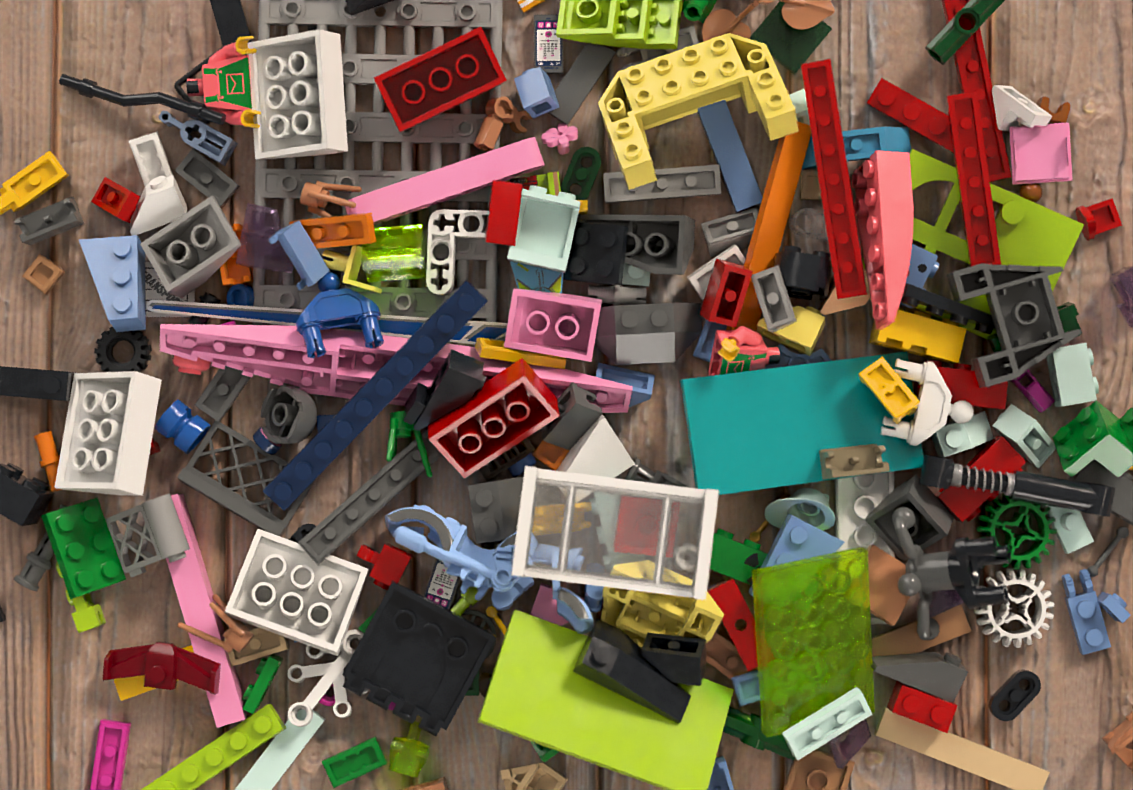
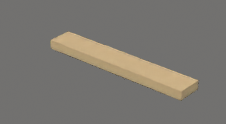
M884 707L874 733L878 737L1014 790H1043L1050 773L1045 769L950 732H942L893 713L887 707Z

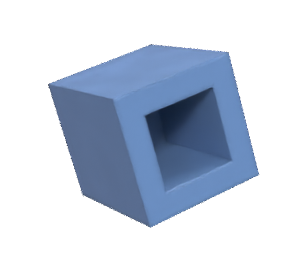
M541 67L528 69L522 75L514 78L523 108L533 119L559 108L550 77Z

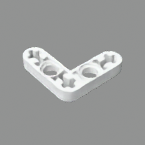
M440 209L431 214L428 221L426 284L432 293L442 296L451 292L455 280L456 238H485L486 233H483L486 226L484 216H488L489 211ZM443 215H445L447 221H456L455 215H460L458 219L459 232H454L455 226H445L444 231H440V227L435 225V221H439ZM469 216H476L480 221V226L475 232H467L464 228V221ZM444 244L449 248V256L443 261H438L434 257V249L436 246ZM433 264L438 266L449 265V270L443 269L442 272L443 278L448 280V284L443 285L442 290H438V286L433 284V279H438L439 270L433 269Z

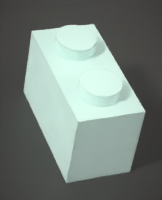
M1087 343L1060 347L1046 356L1055 407L1097 401L1096 394L1099 393V385L1096 377L1092 376L1091 365L1094 364L1092 350L1087 348Z

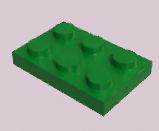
M98 497L41 516L70 599L126 580Z

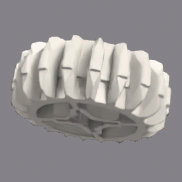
M1007 568L1005 578L1001 571H996V582L991 577L985 579L990 587L1022 584L1027 588L1024 593L1020 592L1016 596H1011L1008 593L1009 601L1016 604L1019 603V606H1017L1019 608V615L1008 611L1011 609L1008 602V604H1000V610L995 614L996 618L994 619L992 605L982 606L981 609L974 610L975 614H983V617L979 618L976 623L980 626L986 625L982 632L986 636L993 633L991 640L995 643L999 642L1002 638L1003 646L1009 647L1012 641L1014 647L1020 648L1023 638L1027 645H1031V635L1040 639L1042 634L1038 629L1040 627L1045 630L1049 629V625L1043 623L1044 619H1053L1054 615L1046 612V608L1054 607V603L1045 601L1046 598L1051 596V591H1041L1045 586V582L1040 580L1035 583L1036 575L1034 573H1030L1026 577L1025 570L1019 569L1015 576L1014 570ZM1031 598H1034L1035 612L1031 620L1027 609L1032 602ZM1015 619L1024 626V628L1017 631H1005L1000 628L1003 623H1009Z

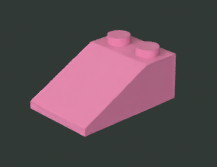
M514 288L504 347L592 362L602 300L571 294Z

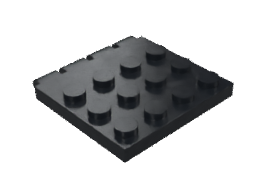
M393 580L342 674L347 677L342 687L360 697L365 687L368 688L370 692L366 700L385 710L388 709L391 701L396 703L392 714L411 724L414 723L417 715L422 717L418 727L436 737L441 728L447 730L494 644L497 635Z

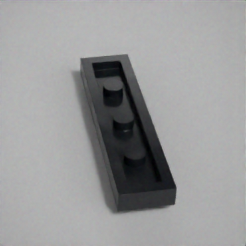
M905 283L901 303L912 307H917L918 304L926 306L925 312L941 317L943 313L951 315L950 321L965 326L970 322L975 324L974 330L991 335L992 330L996 331L991 314Z

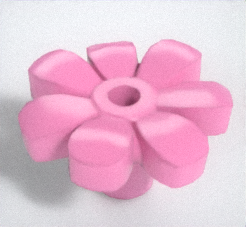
M560 123L557 129L551 128L547 130L546 133L542 134L541 138L543 144H547L551 148L557 146L558 153L564 155L570 151L569 141L578 139V129L574 126L568 127L567 124Z

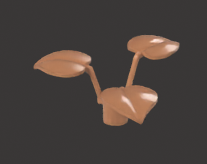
M754 0L737 18L728 9L713 11L706 17L703 23L702 41L704 42L727 33L750 39V28L740 21L758 4L767 5L775 0ZM779 0L784 2L781 9L784 21L790 27L798 30L814 27L835 12L831 0Z

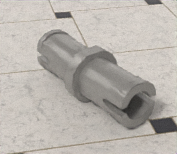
M588 285V297L601 299L602 304H613V306H619L620 304H646V287Z

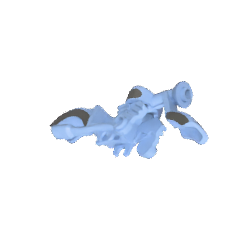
M415 504L414 507L400 508L385 515L386 527L395 538L396 543L417 553L425 552L443 561L444 566L448 568L447 574L458 576L463 581L460 587L462 594H465L469 587H476L478 593L475 595V600L479 601L488 589L493 587L492 604L497 610L504 611L509 609L513 605V601L519 598L524 591H527L529 587L534 585L532 577L511 575L517 532L500 543L496 549H482L475 545L467 536V526L463 524L461 526L457 520L450 517L445 519L426 505L418 506ZM417 521L428 526L430 533H428L427 537L437 546L427 542L426 536H424V527L401 526V524ZM532 533L528 565H534L533 562L551 565V568H557L560 547L540 544ZM583 548L569 549L567 570L580 571L585 557L581 556ZM552 580V597L557 600L558 614L569 621L574 630L579 634L590 632L593 629L594 621L587 604L571 590L560 587V581Z

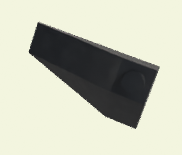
M598 618L595 619L593 629L587 637L573 672L660 715L681 723L691 695L678 683L670 682L642 656V649L625 632Z

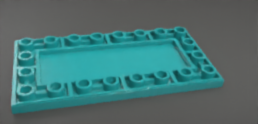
M908 353L882 354L680 380L696 489L719 490L718 495L849 478L823 479L819 450L868 444L883 445L886 448V451L882 452V461L889 463L890 471L887 472L922 468L924 457L921 443L913 446L906 443V439L880 434L881 426L894 428L882 424L884 416L892 419L893 417L868 386L860 381L858 375L881 357L887 361L893 370L907 371V369L896 367L895 363L897 359L909 362ZM901 378L914 394L912 380ZM907 414L901 420L910 422L913 420L914 414L910 417Z

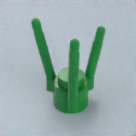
M404 411L391 412L386 460L390 462L396 456L398 438L410 437V432L414 431L428 478H431L433 474L420 430L413 429L414 423L411 425L403 421Z

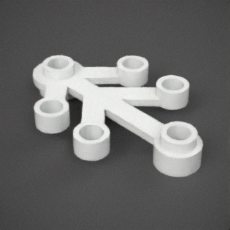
M352 629L346 633L340 649L341 653L334 662L309 666L295 664L288 669V678L295 683H300L305 678L323 676L304 702L294 703L289 708L288 718L292 724L299 727L308 725L313 718L312 710L332 684L335 695V704L333 706L335 715L340 718L350 716L352 706L347 701L346 689L342 687L345 683V676L342 674L355 652L351 648V642L354 639L361 641L364 635L359 629ZM306 646V654L312 659H320L324 654L328 653L320 650L319 654L311 655V646ZM300 668L302 676L294 679L292 677L293 670ZM365 687L362 694L367 693L369 689ZM343 703L346 704L348 707L347 712L339 714L338 706ZM304 709L307 713L306 718L298 720L297 712Z

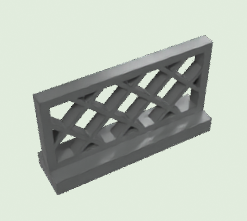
M216 420L187 466L182 469L177 477L182 483L259 529L282 537L285 533V529L316 481L315 479L297 497L294 504L289 506V512L283 521L272 514L270 503H274V501L269 499L265 493L264 501L252 503L247 499L245 488L262 485L264 489L266 487L265 484L270 483L274 479V477L264 479L261 464L274 461L279 465L281 471L288 462L276 455L266 453L255 442ZM218 429L229 435L231 446L214 450L212 438ZM233 438L237 439L242 443L234 445ZM209 444L211 451L204 452ZM246 446L252 448L256 461L239 464L236 449ZM232 450L236 465L219 469L215 454ZM258 453L262 454L267 458L259 460ZM212 455L215 471L202 473L194 468L200 457ZM257 465L261 480L244 484L240 469ZM237 470L240 485L231 488L225 487L222 484L220 474ZM217 475L218 482L209 476ZM242 489L243 497L234 491ZM267 504L268 512L259 506Z

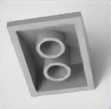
M210 196L140 243L167 293L183 298L204 284L242 246L214 196Z

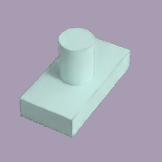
M1049 506L1051 510L1047 516L1055 517L1056 521L1051 524L1053 528L1057 529L1056 535L1066 554L1094 542L1080 511Z

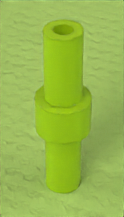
M469 587L465 594L461 593V599L450 611L461 616L470 605L473 607L478 602L475 600V595L478 593L477 588Z

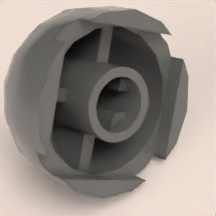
M281 385L278 389L273 388L265 397L261 408V418H265L266 427H262L263 433L269 441L275 444H294L303 441L310 436L317 421V409L314 400L307 392L293 386Z

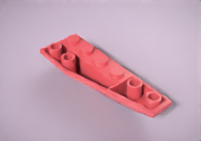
M876 150L870 158L866 159L853 172L852 187L855 188L856 200L854 202L855 216H857L859 237L872 302V315L875 320L876 330H883L894 322L904 292L911 257L914 207L910 153Z

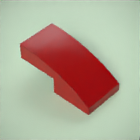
M492 180L485 242L515 246L522 184Z

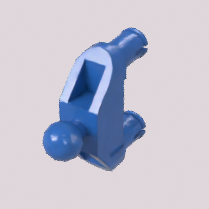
M328 272L317 282L321 292L304 309L296 322L297 331L304 337L307 356L315 358L314 352L317 353V357H321L326 353L320 330L356 324L361 325L367 348H373L372 342H374L375 348L381 346L384 343V339L382 338L378 323L381 314L376 303L349 288L339 289L341 282L337 274Z

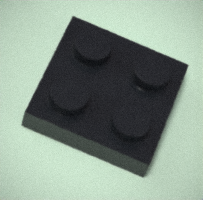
M577 222L563 280L622 286L629 228L619 225Z

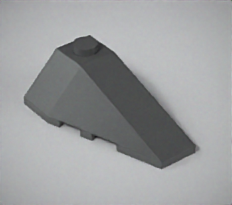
M578 214L577 222L619 225L629 228L624 263L654 274L684 275L694 250V219L686 215Z

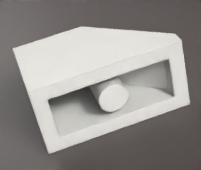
M174 175L156 177L145 186L130 219L131 235H138L171 223L187 212V204Z

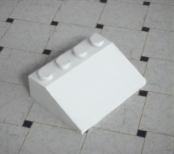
M318 29L249 42L248 48H256L257 50L255 54H248L252 110L261 112V115L256 114L253 118L254 124L260 125L259 128H253L255 159L319 156L347 152L340 34Z
M137 371L74 373L55 482L56 489L122 496H143L160 393V379Z
M257 529L225 613L236 620L338 656L369 569L329 555L323 562L317 565L298 543Z

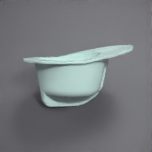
M801 488L789 498L771 502L766 507L764 513L766 520L778 528H781L787 514H791L822 531L831 528L836 519L834 512L829 507V495L813 488Z

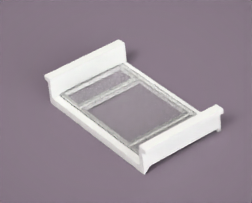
M525 466L511 575L706 600L719 490H703Z

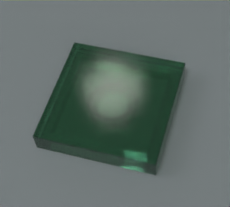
M779 1L750 39L766 44L771 56L795 75L801 68V64L806 62L832 28L823 21L814 27L804 30L790 27L784 21L781 14L784 2Z

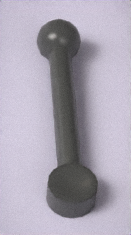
M1117 528L1116 537L1096 563L1088 567L1087 571L1090 577L1098 575L1099 567L1122 538H1126L1129 535L1128 528Z

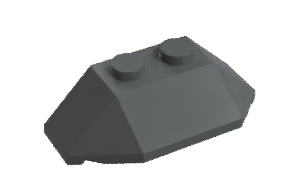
M658 303L601 307L595 346L616 365L676 362L702 332L701 303Z

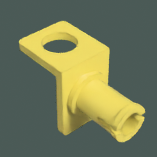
M353 245L349 256L330 251L329 249L324 250L322 256L333 259V261L323 259L329 269L344 273L343 283L375 293H382L380 288L356 281L365 248Z

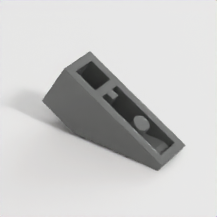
M936 652L873 656L868 660V663L875 672L951 703L954 702L968 673L961 664L962 660L947 652L944 656Z

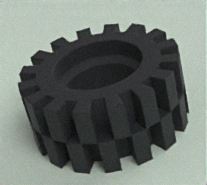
M110 327L109 331H104L101 334V339H97L96 344H98V348L94 349V353L97 354L98 358L95 359L101 365L100 368L104 372L137 371L141 373L143 369L148 367V360L151 361V355H149V351H152L151 345H148V338L140 330L116 332L113 327ZM120 341H128L134 349V355L127 363H119L113 357V348Z

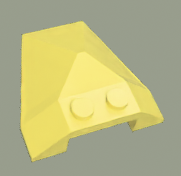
M644 560L614 565L610 575L653 580L655 563ZM664 567L662 582L692 585L693 580ZM612 587L603 588L602 621L625 632L641 649L643 648L647 633L706 639L707 643L712 639L724 616L708 592H706V600Z

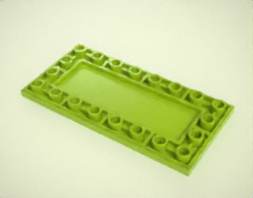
M514 609L478 718V723L665 790L708 789L734 689L704 678L701 686L678 683L691 695L681 723H677L573 672L587 640V635L579 634L571 629Z

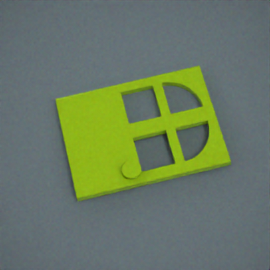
M911 149L912 190L931 181L941 180L953 183L934 226L913 217V240L924 244L923 249L933 254L938 250L970 264L966 240L946 232L960 201L956 168ZM990 183L992 201L1001 204L995 217L1001 265L1055 266L1064 269L1084 224ZM862 255L863 267L865 269L864 258ZM1062 272L1048 276L1052 292ZM985 294L959 301V303L991 314ZM919 304L915 308L925 312L926 306ZM943 313L942 317L933 315L940 319H950L951 315ZM970 322L967 323V326L959 324V327L966 328L967 331L987 340V336H990V334L974 330L975 324Z

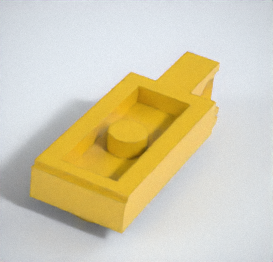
M51 151L42 155L2 184L3 187L0 189V216L10 209L13 212L23 209L69 176Z

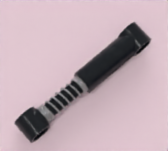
M924 455L919 482L921 485L948 489L951 485L954 487L964 485L967 489L969 486L974 487V490L981 488L983 492L985 489L990 490L991 493L993 491H998V494L1004 492V495H1009L1011 500L1066 508L1110 517L1115 487L1054 478L1016 470L1013 474L1008 472L1001 474L1000 471L994 473L992 469L988 472L984 468L977 470L976 467L970 469L968 465L963 467L962 464H955L953 459Z

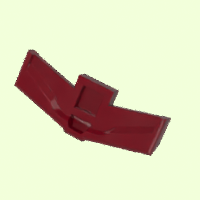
M157 642L151 645L110 650L104 658L103 681L145 675L144 687L173 690L176 688L178 679L216 695L219 693L221 664L179 648L174 643Z

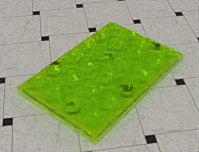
M858 547L752 570L762 733L767 738L781 735L782 732L856 687L862 691L871 712L874 713L868 551L864 547Z

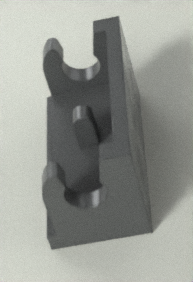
M72 196L15 219V224L21 228L22 234L19 236L22 243L33 245L84 224V221Z
M571 383L557 399L560 416L541 428L543 441L570 450L603 414L601 407L589 402H594L597 396L588 390L577 387V384Z

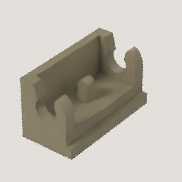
M868 444L819 450L822 478L832 479L890 471L889 463L882 461V452H885L886 448L883 445Z

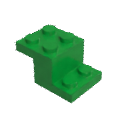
M1094 401L1090 406L1082 409L1078 416L1066 426L1061 427L1052 438L1064 472L1073 477L1094 459L1117 477H1120L1133 466V407L1127 410L1124 416L1119 419L1098 401Z

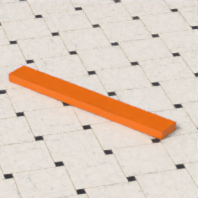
M797 121L798 132L786 135L778 140L744 263L745 267L753 271L752 275L772 268L774 265L775 254L780 249L811 137L810 125ZM750 280L736 328L727 326L726 330H736L738 327L744 326L757 332V323L760 320L762 310L752 280Z

